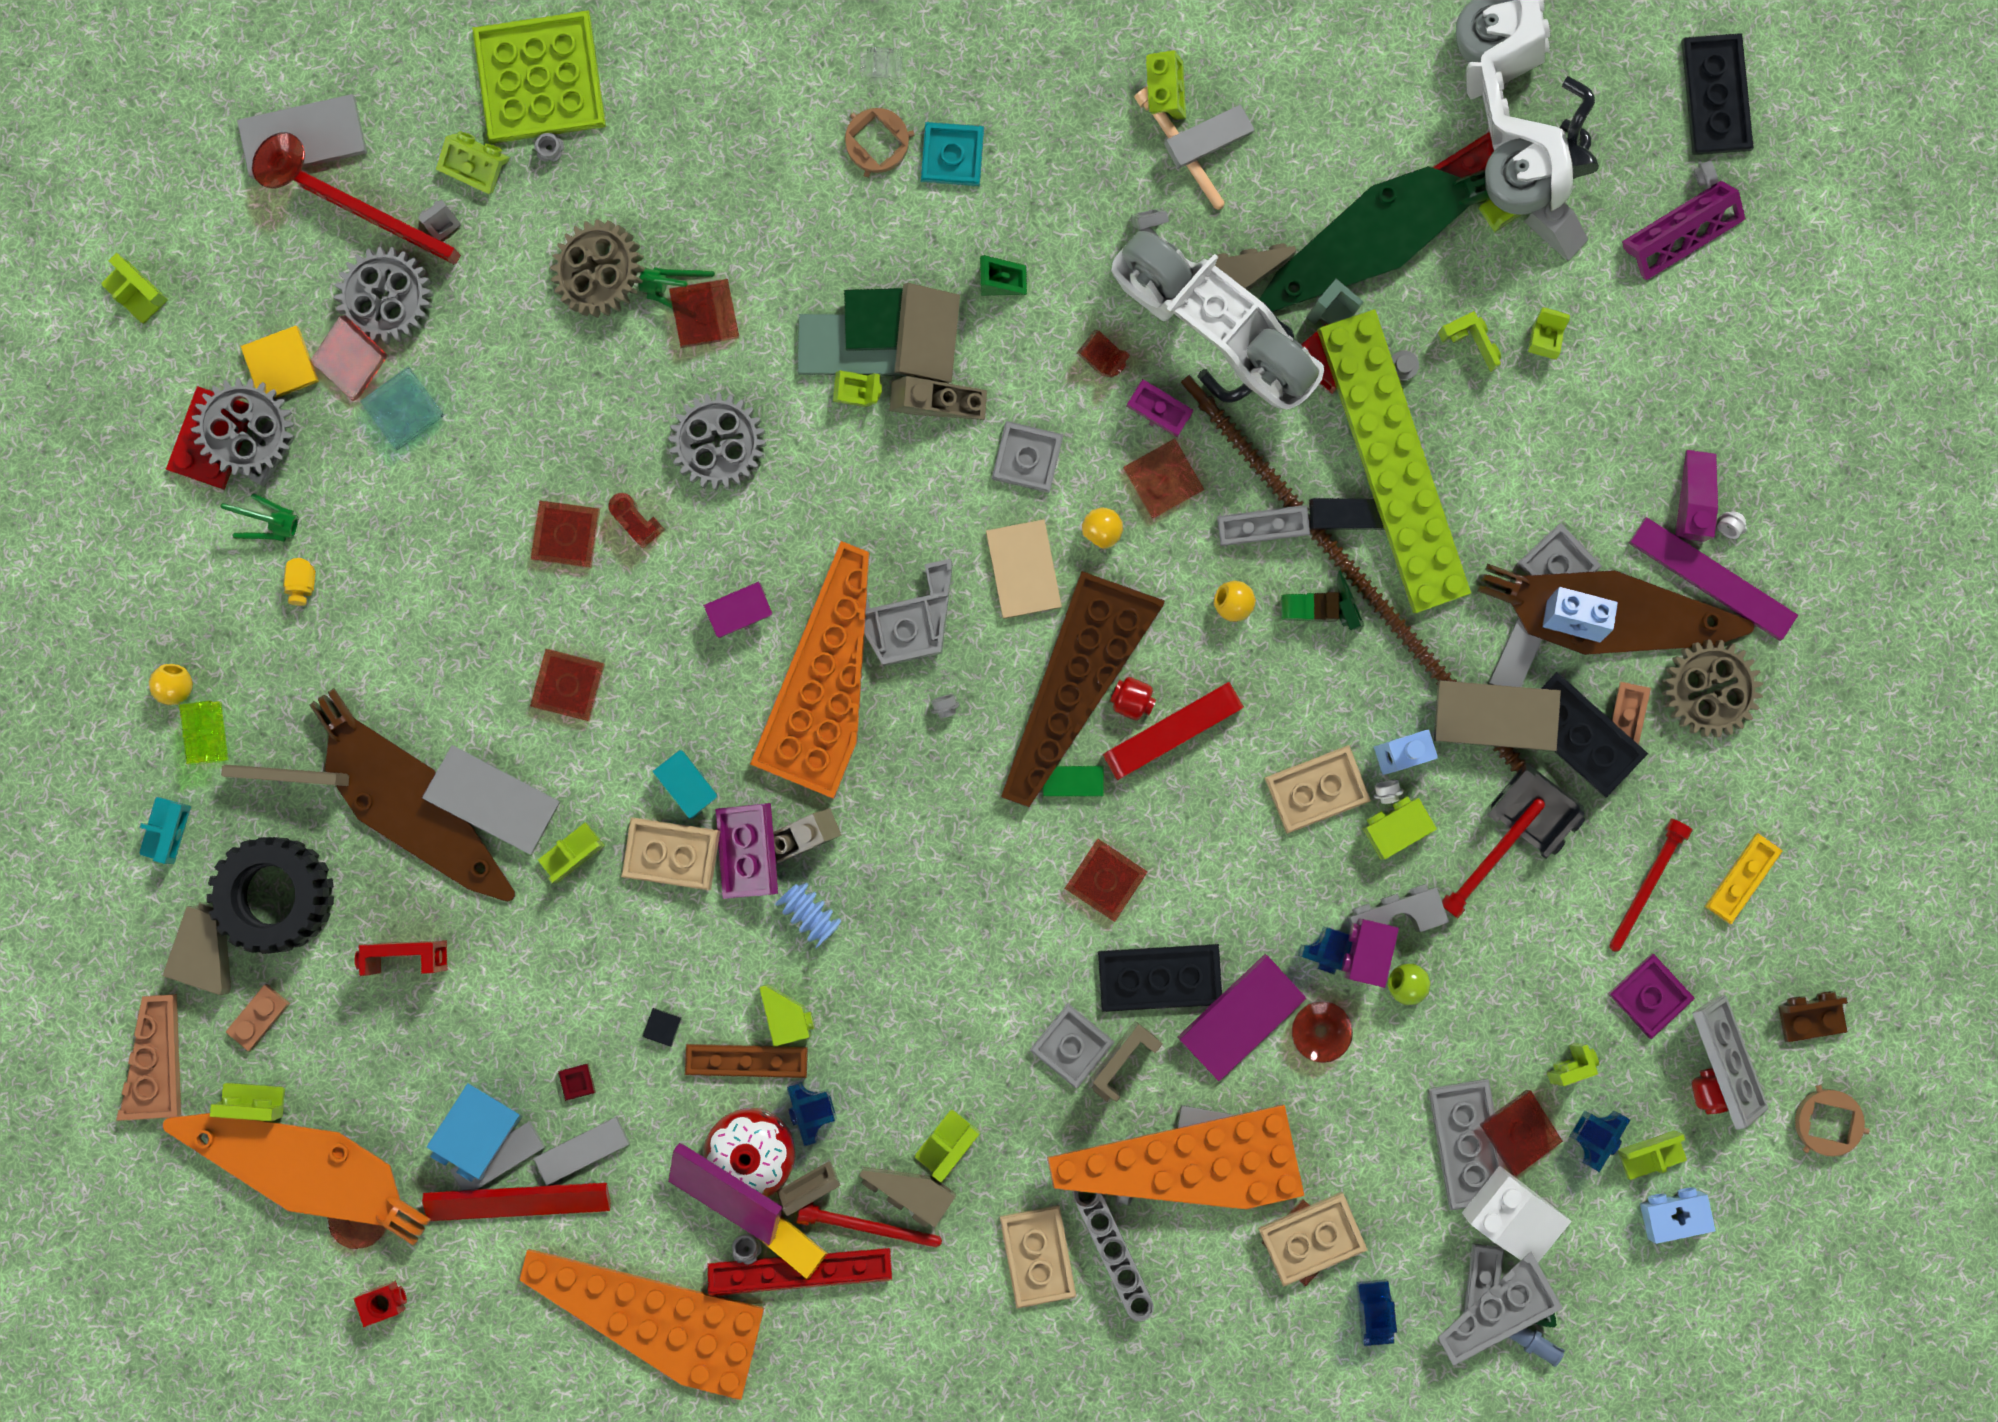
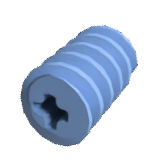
M807 882L799 886L795 884L775 905L779 906L786 903L782 913L787 915L794 912L790 922L795 924L802 921L799 931L803 933L810 930L811 932L807 940L811 942L819 939L816 948H818L837 930L841 919L829 920L833 910L830 909L822 912L821 910L825 904L823 900L815 904L813 903L817 893L814 891L807 895L805 894L809 885Z

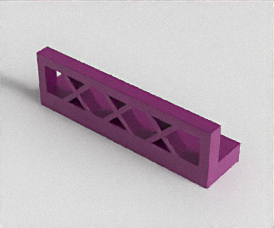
M1720 181L1623 240V248L1628 254L1636 258L1643 279H1650L1746 220L1739 190ZM1732 206L1734 215L1722 221L1721 218L1725 210ZM1706 221L1710 222L1706 232L1696 236L1700 225ZM1685 237L1681 248L1671 251L1675 240ZM1659 252L1660 255L1656 263L1648 267L1646 258Z

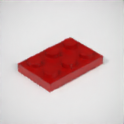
M197 386L166 470L225 490L232 467L229 466L225 472H222L220 470L221 461L211 465L209 460L212 454L202 456L200 452L205 445H196L194 443L197 438L201 437V434L191 431V428L200 426V423L193 420L192 416L201 415L202 413L195 405H206L207 401L203 398V393L211 397L215 395L213 391ZM236 400L233 404L234 412L239 414L245 413L249 408L248 403ZM226 409L221 410V413L239 428L237 434L241 431L247 432V425L250 421L242 423ZM219 421L213 426V433L216 436H224L229 431V425L225 421ZM242 442L239 443V445H238V447H237V452H238V453H239V450H240V448H241Z

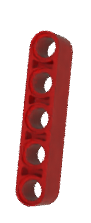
M1227 682L1102 754L1118 781L1245 707L1231 683Z

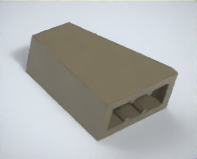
M199 902L198 906H187L162 976L218 995L229 994L231 980L227 935L221 936L216 929L220 925L219 921H212L209 911L214 910L213 905Z

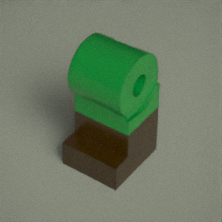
M1339 592L1281 595V619L1286 621L1336 622L1339 619Z

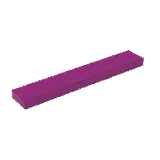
M1647 517L1643 519L1628 542L1732 611L1752 621L1754 625L1779 641L1784 639L1798 617V614Z

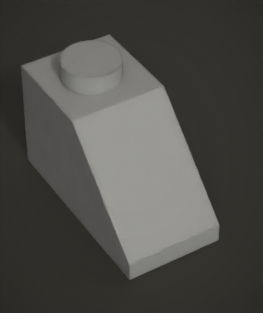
M1549 202L1542 209L1531 213L1524 221L1567 261L1588 240L1575 212L1565 203L1550 211Z

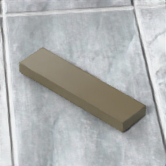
M225 764L222 766L221 772L222 777L349 786V775L343 773Z

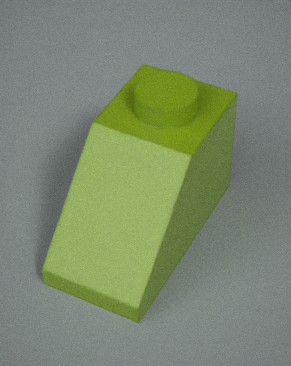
M768 984L759 987L774 1046L812 1036L810 1030L815 1029V1023L811 1011L806 1012L804 1005Z

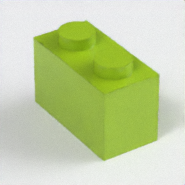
M1406 796L1392 804L1395 810L1386 815L1380 811L1366 819L1369 825L1362 829L1380 860L1389 858L1437 830L1419 798L1410 800Z

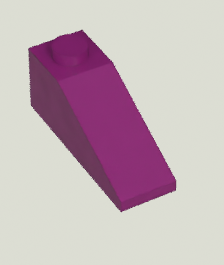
M1686 450L1675 536L1680 539L1705 542L1715 537L1718 514L1717 455Z

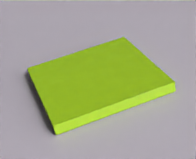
M589 10L472 27L489 144L535 138L545 133L555 135L606 127Z

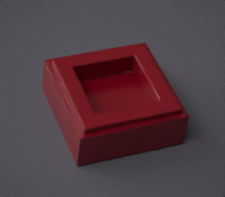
M589 1063L558 1071L565 1101L596 1093Z

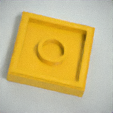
M297 325L240 346L255 388L257 389L262 382L265 383L266 394L274 389L277 392L275 398L319 382L301 331Z

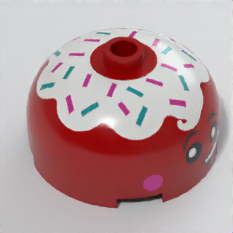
M743 1108L726 1114L712 1127L703 1147L704 1158L766 1197L773 1195L785 1184L793 1170L796 1157L795 1145L789 1128L779 1117L760 1108ZM742 1154L750 1156L751 1162L744 1165L740 1162Z

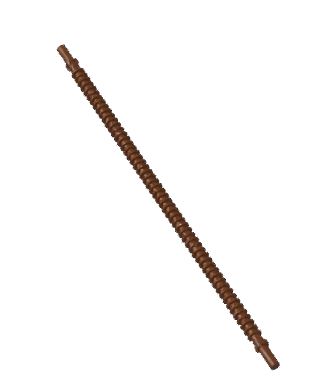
M1190 375L1185 377L1181 384L1200 404L1198 408L1211 417L1210 422L1217 424L1216 429H1222L1221 435H1227V442H1233L1232 448L1239 449L1238 455L1243 454L1245 456L1244 462H1250L1249 468L1254 467L1256 469L1255 475L1260 474L1262 476L1260 480L1268 483L1266 487H1271L1273 489L1272 494L1279 496L1277 500L1284 501L1283 507L1302 506L1304 502H1299L1297 500L1298 495L1291 493L1293 489L1286 488L1287 482H1281V475H1275L1276 469L1269 468L1270 462L1265 463L1263 461L1264 455L1259 456L1257 454L1259 449L1252 448L1253 442L1248 443L1246 441L1247 436L1240 434L1242 430L1235 428L1236 423L1229 421L1231 417L1224 416L1225 410H1220L1215 403V399L1212 396H1208ZM1310 530L1312 534L1311 540H1317V547L1322 546L1324 548L1323 553L1330 555L1328 559L1335 561L1334 566H1339L1342 573H1346L1345 579L1352 581V587L1357 586L1356 592L1363 593L1362 599L1369 600L1368 606L1373 605L1375 607L1374 613H1380L1379 619L1384 618L1386 620L1385 626L1390 625L1392 627L1391 632L1398 634L1396 638H1401L1403 640L1402 645L1409 647L1408 652L1415 654L1413 658L1420 659L1419 665H1425V672L1430 671L1432 674L1430 678L1437 679L1436 685H1438L1440 680L1457 682V679L1452 680L1450 678L1451 672L1446 673L1444 671L1446 666L1439 665L1440 659L1435 660L1433 658L1434 653L1427 651L1429 647H1424L1421 644L1423 640L1416 638L1417 633H1411L1412 627L1405 626L1406 620L1399 619L1400 613L1395 614L1393 612L1394 606H1388L1389 600L1382 599L1383 593L1378 594L1376 592L1377 586L1372 587L1370 585L1372 581L1365 579L1366 574L1359 572L1360 567L1353 565L1355 561L1348 559L1349 554H1343V547H1337L1338 541L1331 540L1332 534L1327 535L1325 533L1326 530ZM1494 746L1493 751L1500 752L1499 758H1505V765H1511V772H1518L1525 764L1526 759H1520V752L1515 753L1513 751L1514 748Z

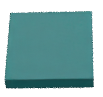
M925 122L921 182L980 186L984 126Z

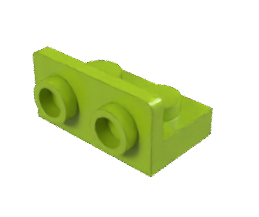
M1175 50L1148 54L1146 56L1149 112L1151 114L1168 112L1174 120L1186 119L1183 60Z
M459 131L445 137L436 170L487 194H491L494 192L502 165L507 164L510 157L502 154V149L491 144L483 145L476 142L473 135Z
M1570 1044L1569 1047L1574 1060L1566 1059L1554 1063V1070L1547 1072L1550 1084L1566 1086L1598 1075L1596 1066H1599V1060L1593 1048L1589 1049L1587 1044Z
M224 1083L222 1099L220 1102L211 1104L210 1117L273 1121L282 1118L285 1088L282 1086Z

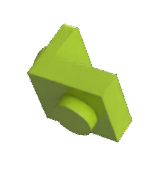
M1545 307L1541 308L1532 327L1528 352L1557 360L1561 353L1564 330L1570 321V315Z
M841 370L835 373L833 402L861 407L877 404L882 393V385L879 383L880 374L863 375Z

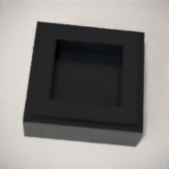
M652 1008L642 1037L672 1047L682 1017Z

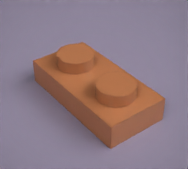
M1620 682L1611 720L1639 745L1651 688Z
M265 984L226 1030V1033L247 1051H251L290 1003L268 984Z

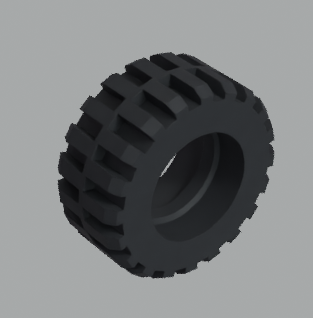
M279 837L249 839L241 842L240 847H232L227 851L226 856L228 858L226 860H219L214 868L218 871L217 876H210L208 882L209 886H213L212 894H206L207 903H213L214 910L209 911V915L212 921H219L220 925L217 926V931L221 936L228 935L230 937L228 942L235 947L242 946L244 951L251 953L261 952L262 954L290 951L295 947L307 944L310 937H316L322 930L319 927L321 923L327 922L331 915L326 912L328 906L334 904V896H329V888L334 887L333 879H327L325 874L329 869L325 862L317 860L319 854L313 849H306L305 844L299 841ZM269 866L283 869L291 878L295 889V901L292 910L283 921L275 924H267L258 920L251 912L247 901V890L251 879L260 869Z

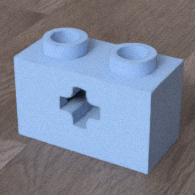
M1558 587L1547 600L1543 627L1601 642L1614 629L1618 602Z
M1695 1187L1678 1190V1195L1667 1197L1666 1194L1648 1196V1202L1640 1203L1648 1240L1658 1244L1715 1232L1708 1195L1701 1191H1696ZM1676 1208L1682 1210V1213L1677 1215L1678 1220L1671 1216L1676 1214Z

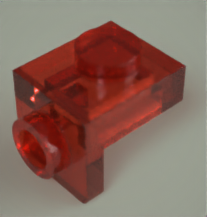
M1094 330L1076 352L1097 373L1110 378L1117 376L1124 370L1126 360L1130 356L1128 352L1119 350L1099 330Z

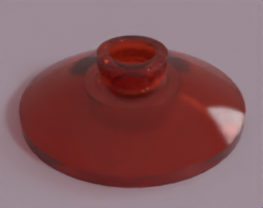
M287 132L276 133L264 140L256 150L252 161V172L256 181L270 189L281 188L293 181L304 164L305 149L303 143L295 135Z
M1318 1001L1306 1005L1297 1013L1292 1024V1039L1295 1047L1304 1057L1314 1062L1326 1063L1340 1058L1348 1050L1353 1037V1028L1348 1015L1342 1008L1330 1002ZM1320 1025L1326 1028V1034L1323 1037H1318L1315 1033L1316 1028Z

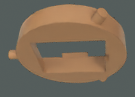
M871 108L857 115L854 112L850 115L852 120L847 127L845 135L846 149L851 160L858 167L865 170L864 177L869 178L871 172L882 173L892 170L903 161L908 151L909 137L915 135L913 130L907 131L906 125L897 114L883 108ZM875 117L902 144L893 152L894 154L890 158L884 160L880 165L853 138Z
M1816 1085V1091L1806 1096L1796 1111V1131L1800 1140L1805 1145L1802 1150L1805 1153L1812 1150L1825 1156L1844 1155L1853 1150L1860 1142L1863 1134H1869L1870 1129L1864 1128L1863 1112L1852 1097L1843 1092L1822 1089L1821 1085ZM1815 1102L1853 1111L1846 1143L1809 1135L1811 1125L1809 1120L1810 1115H1813Z

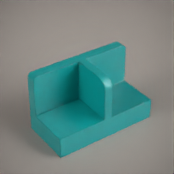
M683 750L677 751L652 771L689 819H694L702 813L701 810L718 797L717 793L703 777L704 774L696 768Z
M156 797L148 823H141L139 827L146 829L139 852L140 855L153 858L155 862L175 864L191 806Z

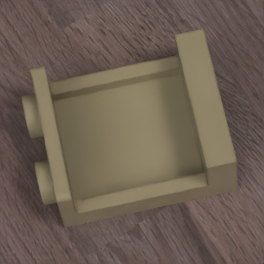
M1134 1021L1090 1077L1094 1084L1092 1086L1093 1091L1106 1102L1110 1098L1116 1102L1120 1099L1118 1092L1108 1083L1140 1042L1154 1053L1163 1045L1157 1037L1137 1021Z

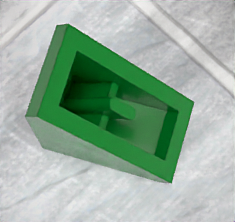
M986 255L980 256L981 296L1027 295L1026 265Z

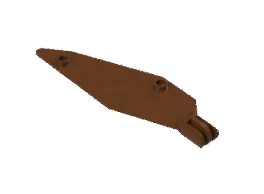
M1487 563L1486 571L1509 579L1510 582L1492 575L1483 574L1481 579L1483 583L1504 590L1506 593L1486 586H1479L1478 588L1480 593L1510 603L1529 635L1583 655L1692 648V644L1697 642L1703 647L1705 640H1711L1714 646L1716 641L1723 640L1727 642L1748 635L1754 630L1753 622L1616 570L1521 576ZM1558 587L1618 602L1614 629L1601 642L1544 628L1543 621L1547 600ZM1709 616H1711L1714 619V625L1712 627H1710L1707 624V618Z
M335 688L328 691L329 697L326 695L319 697V704L315 701L309 704L329 734L325 771L349 775V786H335L359 821L466 889L506 902L514 899L515 890L471 824L422 798L436 774L433 768L355 719ZM479 862L485 865V872L483 874L479 873L476 869Z

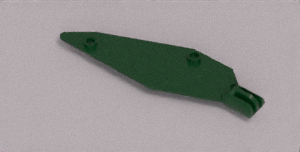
M1427 166L1371 186L1276 272L1259 300L1266 303L1271 311L1274 312L1321 296L1335 279L1347 287L1401 268L1469 206L1490 199L1485 185L1486 169L1458 177ZM1291 285H1296L1299 287V291L1292 293L1288 288Z

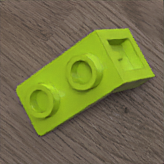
M1475 311L1442 326L1438 331L1442 342L1451 339L1453 343H1456L1469 336V330L1490 372L1496 370L1501 365L1500 350L1495 343L1491 344L1486 334L1488 333L1487 325L1482 317L1477 316Z

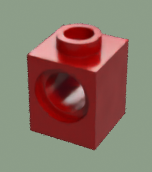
M396 1280L362 1292L353 1298L363 1328L400 1314L405 1310L404 1304L407 1303L406 1293L402 1286L398 1287ZM378 1295L387 1298L389 1302L388 1309L379 1307L377 1303Z

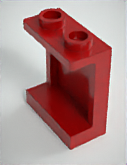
M447 940L359 945V951L355 953V967L357 970L359 969L360 976L380 974L381 957L421 955V974L448 971Z

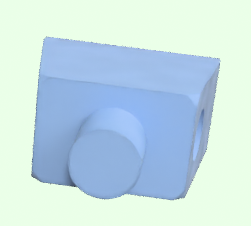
M1429 729L1374 746L1382 775L1438 758ZM1388 752H1389V754H1390V756H1391L1392 763H1391L1390 760H1389Z

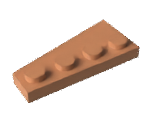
M177 994L142 996L134 1036H136L133 1052H130L127 1082H124L122 1095L124 1096L116 1121L181 1116Z

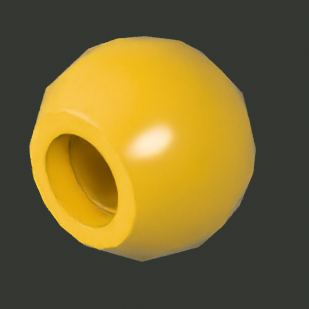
M1104 507L1091 510L1085 516L1082 523V535L1102 549L1114 546L1120 540L1123 533V522L1120 516L1114 510Z
M1233 580L1223 583L1214 596V606L1217 613L1230 622L1247 619L1254 611L1256 604L1253 590L1242 581Z
M176 664L159 666L151 674L148 681L151 695L159 703L165 705L180 704L190 696L193 689V681L189 672L184 667Z

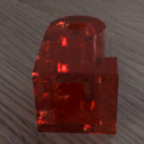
M617 493L610 499L608 504L609 511L641 548L644 549L665 530L654 516L647 521L638 511V505L630 495Z

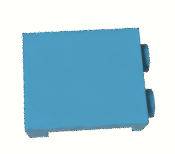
M467 1083L428 1143L427 1148L433 1151L430 1157L445 1166L448 1162L458 1166L459 1168L456 1173L471 1182L475 1177L482 1180L485 1176V1171L514 1126L518 1125L523 1116Z

